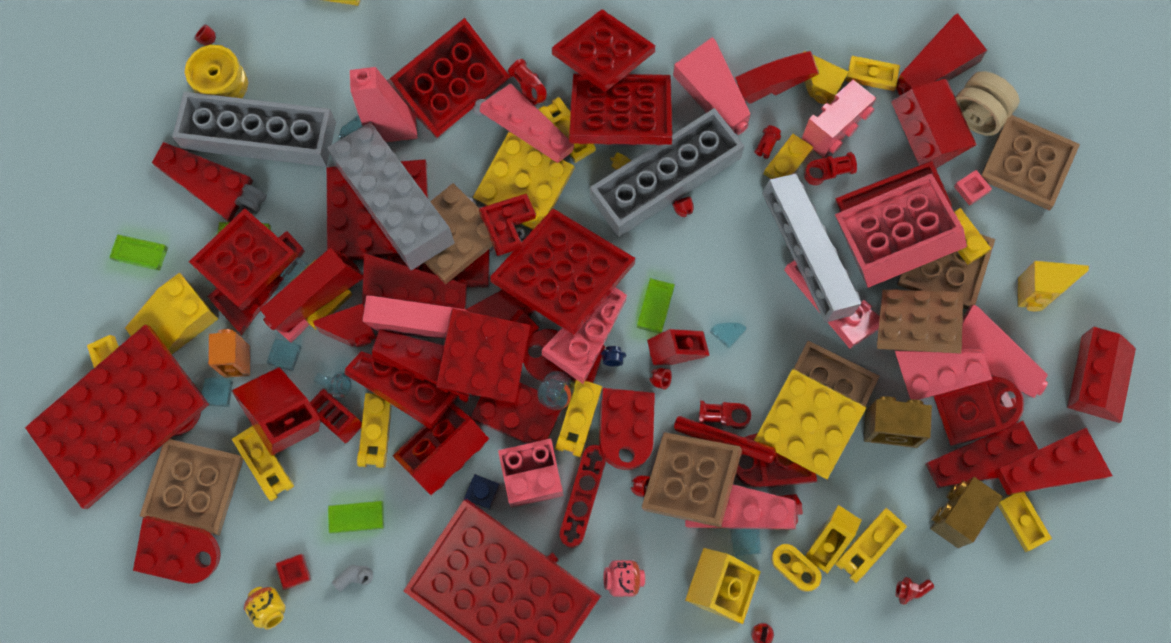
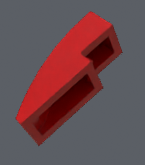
M807 51L766 63L735 77L743 99L751 104L771 93L776 96L820 73L812 52Z

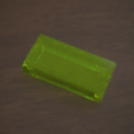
M117 234L109 258L113 261L160 271L168 247L164 244Z
M650 278L637 328L658 334L662 333L675 284Z
M383 501L328 506L329 533L385 529Z

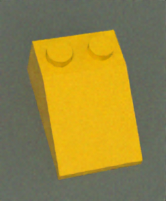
M179 272L155 291L125 329L132 336L145 324L151 326L170 353L174 354L216 322L218 318L190 282Z

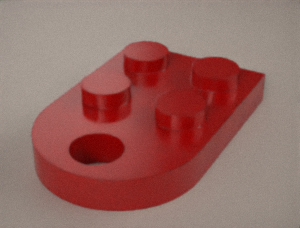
M543 329L533 333L527 340L523 360L526 371L539 381L564 388L565 385L569 386V384H572V387L575 386L576 379L543 355L533 358L528 354L532 346L537 345L543 349L559 331ZM603 345L585 381L594 383L602 361L601 352L606 349L605 345Z
M991 376V380L935 395L934 399L950 445L956 446L1014 426L1020 420L1024 411V398L1020 389L1013 382L1005 378ZM1006 392H1013L1016 396V402L1011 407H1005L1001 403V397Z
M602 388L599 449L603 458L611 466L620 470L636 469L644 464L651 455L654 440L655 393ZM622 449L630 451L632 461H622L619 457V451Z
M758 433L748 435L744 438L754 441ZM776 453L772 463L751 457L753 466L750 469H743L738 464L736 471L737 478L745 485L753 488H770L817 482L816 473Z
M146 516L142 519L133 571L187 584L199 583L216 571L221 557L220 547L214 536L202 528ZM204 551L210 555L211 562L209 565L201 563L199 559L200 552Z

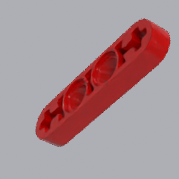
M599 445L588 446L581 458L560 529L561 542L568 548L580 546L586 534L606 465V460L600 452ZM594 451L599 452V457L602 458L601 461H596L594 471H599L598 475L592 471H583L584 466L589 469L591 460L587 456L588 454L593 455ZM585 476H590L595 481L594 488L589 491L583 490L579 485L580 480ZM576 502L586 504L588 509L584 516L578 517L572 513V506ZM568 518L576 522H584L583 527L579 524L577 525L576 534L580 535L579 539H574L572 543L568 542V537L564 535L565 532L571 531L573 522H567Z

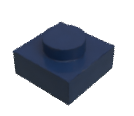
M474 474L464 500L467 499L473 504L490 510L500 484Z

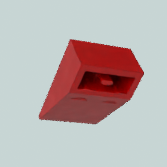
M280 367L232 390L234 397L271 456L319 431V416L307 397Z

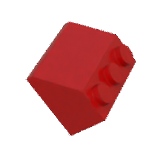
M947 79L912 88L891 101L919 165L933 161L935 167L938 168L977 145Z
M1094 326L1082 335L1067 408L1117 423L1122 422L1136 348L1121 334Z
M452 403L432 429L424 425L393 457L432 495L441 489L445 482L455 472L459 471L468 459L480 451L489 438L472 418Z

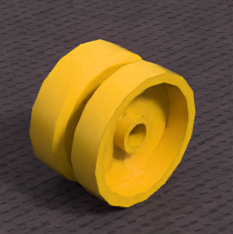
M222 45L204 46L192 53L187 60L184 73L188 84L195 93L243 98L247 92L248 78L246 72L230 49Z

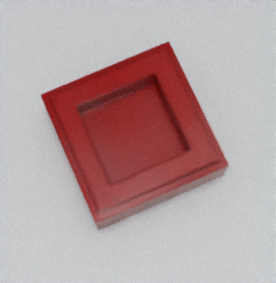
M303 554L275 563L283 590L311 581Z

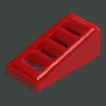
M324 388L310 401V404L320 418V422L344 443H348L362 428V422ZM327 400H329L330 402L320 412H318L317 410ZM336 406L337 408L327 418H325ZM342 414H345V415L333 426V424L337 421V419H338Z

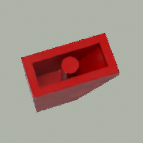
M363 303L313 321L314 326L320 333L351 347H364L369 345L371 340L377 338L374 329L363 322L365 309Z
M669 329L647 340L653 365H674L710 356L703 331Z

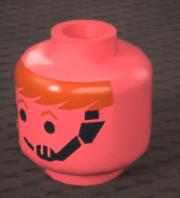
M613 560L608 567L604 568V588L609 590L610 594L614 597H634L638 594L640 587L645 585V572L640 570L636 561Z

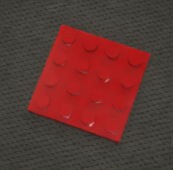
M573 74L569 143L672 145L671 75L628 74L608 91L604 92L580 74Z
M426 159L400 161L428 198ZM336 166L326 167L327 250L331 247L352 260H364V253L380 258L401 257Z
M552 208L521 242L522 248L513 251L490 276L491 283L575 335L635 265L636 258Z

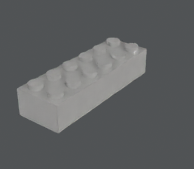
M184 92L172 137L183 150L327 167L330 154L327 147L332 145L336 120L331 110L326 108Z
M714 108L672 135V145H655L591 186L590 200L619 238L740 160L744 145Z
M371 122L327 147L338 170L410 270H413L455 244L447 223Z

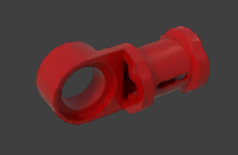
M524 59L515 61L509 67L508 74L520 83L522 95L533 105L543 103L546 100L547 92L544 85L539 81V76L526 66L527 63ZM532 88L537 92V99L532 95Z
M848 152L846 156L836 158L828 156L813 160L804 171V179L807 183L815 186L822 184L825 180L834 179L837 175L846 173L856 174V157L852 152ZM815 167L819 168L823 176L814 178L810 175L809 170Z
M700 400L699 423L716 422L721 423V426H731L735 429H744L750 423L751 410L745 404L729 402L708 404ZM735 410H742L746 413L747 419L743 423L733 421L732 413Z

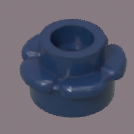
M607 346L606 350L601 352L603 364L610 367L622 366L624 358H626V353L622 352L619 346Z

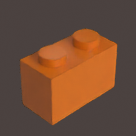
M231 329L218 330V333L209 334L208 365L224 378L250 376V345Z

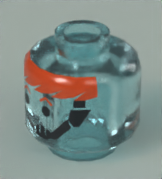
M552 371L545 376L539 385L538 399L548 409L561 410L570 403L574 394L575 383L571 376L565 372Z

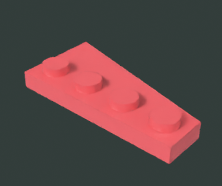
M511 83L481 103L479 112L555 162L559 163L572 153L574 144L569 143V139Z
M794 260L785 267L784 271L818 310ZM865 300L861 302L862 304L852 316L828 322L849 349L879 329L880 316L871 310L872 306Z
M615 287L575 335L562 328L542 349V355L584 384L626 302L627 295Z
M733 484L721 527L685 520V527L796 529V501Z

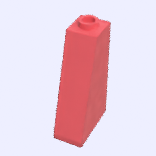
M712 37L675 63L673 76L706 113L715 108L732 131L740 135L748 128L751 113L716 40Z
M376 67L350 70V91L362 126L371 122L385 142L418 139L415 114Z
M366 296L363 322L377 332L381 329L400 335L446 339L452 307ZM453 308V309H458V310L467 311L466 309Z
M970 305L963 317L962 349H982L991 376L1002 377L1013 382L1020 389L1021 393L1031 398H1035L1036 395L1040 396L1048 385V382L1045 381L1048 374L978 306Z

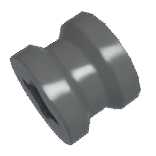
M245 184L242 188L243 193L240 197L236 198L235 204L257 215L260 210V203L264 202L267 196L259 189Z

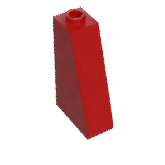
M958 13L946 23L900 74L896 86L900 96L915 87L942 79L949 81L981 62L987 49Z
M330 247L260 309L265 316L263 320L273 331L276 329L286 333L361 281L363 273L351 258Z

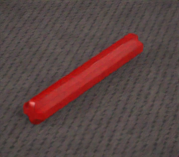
M678 416L675 420V430L698 439L740 446L742 454L768 463H772L775 459L776 449L774 447L682 416Z

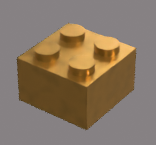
M882 396L876 399L866 410L864 442L918 448L931 438L932 405H924L923 401L914 399L907 400V402L896 401V398L890 396Z
M975 477L966 482L962 480L958 486L954 485L948 492L946 498L949 501L944 507L940 506L931 519L934 521V524L930 529L956 548L971 544L975 541L1003 496Z

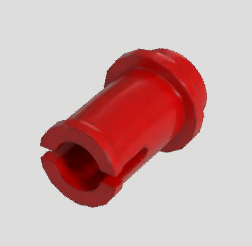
M768 125L767 128L763 129V136L754 150L755 154L759 157H762V154H764V159L770 157L775 143L781 139V130L772 125Z

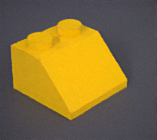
M1034 261L1018 277V307H1025L1028 311L1033 312L1042 311L1087 273L1089 266Z
M703 548L685 601L711 613L743 624L761 572L727 553Z

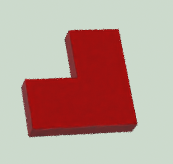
M527 193L479 208L480 217L487 228L497 256L522 248V243L514 226L536 219V213Z

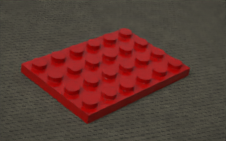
M145 324L30 422L25 429L82 509H89L210 404L151 326Z
M467 499L463 500L403 591L472 643H570L601 598V595Z

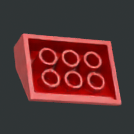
M464 18L387 81L415 114L416 118L438 138L472 110L477 100L485 99L507 81L510 76Z

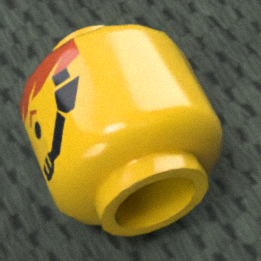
M256 587L251 590L243 607L253 625L264 629H271L277 626L283 620V614L286 610L283 600L272 587Z

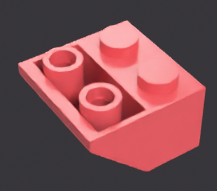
M551 439L498 450L511 508L564 496Z

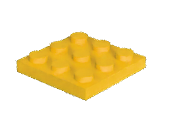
M508 132L473 198L488 206L527 193L536 213V219L521 224L533 230L554 208L575 166L564 160H561L559 163L555 162L516 135Z
M792 368L754 441L774 447L776 453L828 479L865 412L866 406Z

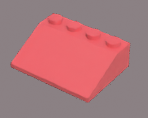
M932 173L835 214L868 288L967 247L964 228Z

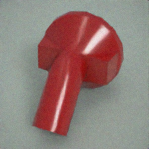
M905 577L897 583L895 595L899 598L900 604L905 605L911 600L921 598L933 590L934 584L931 580L927 579L919 585L913 583L911 578Z

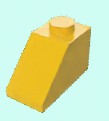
M813 55L820 74L804 81L809 96L814 98L815 101L820 104L828 103L830 105L835 99V95L840 92L848 71Z
M838 505L822 527L805 557L828 574L855 537L862 520Z

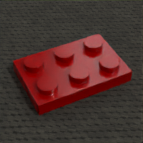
M519 382L514 404L480 397L470 418L520 442L529 444L549 439L563 410L561 409L562 406L559 405L563 401Z

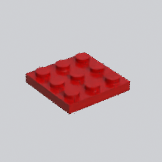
M601 9L552 47V55L606 92L654 54L656 45Z
M244 208L189 263L243 311L298 255Z
M452 308L435 388L514 404L530 325Z

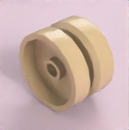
M986 71L973 74L965 84L964 89L955 97L969 129L985 136L997 134L1005 125L1007 118L1012 116L1020 103L1018 93L1009 82L994 73Z

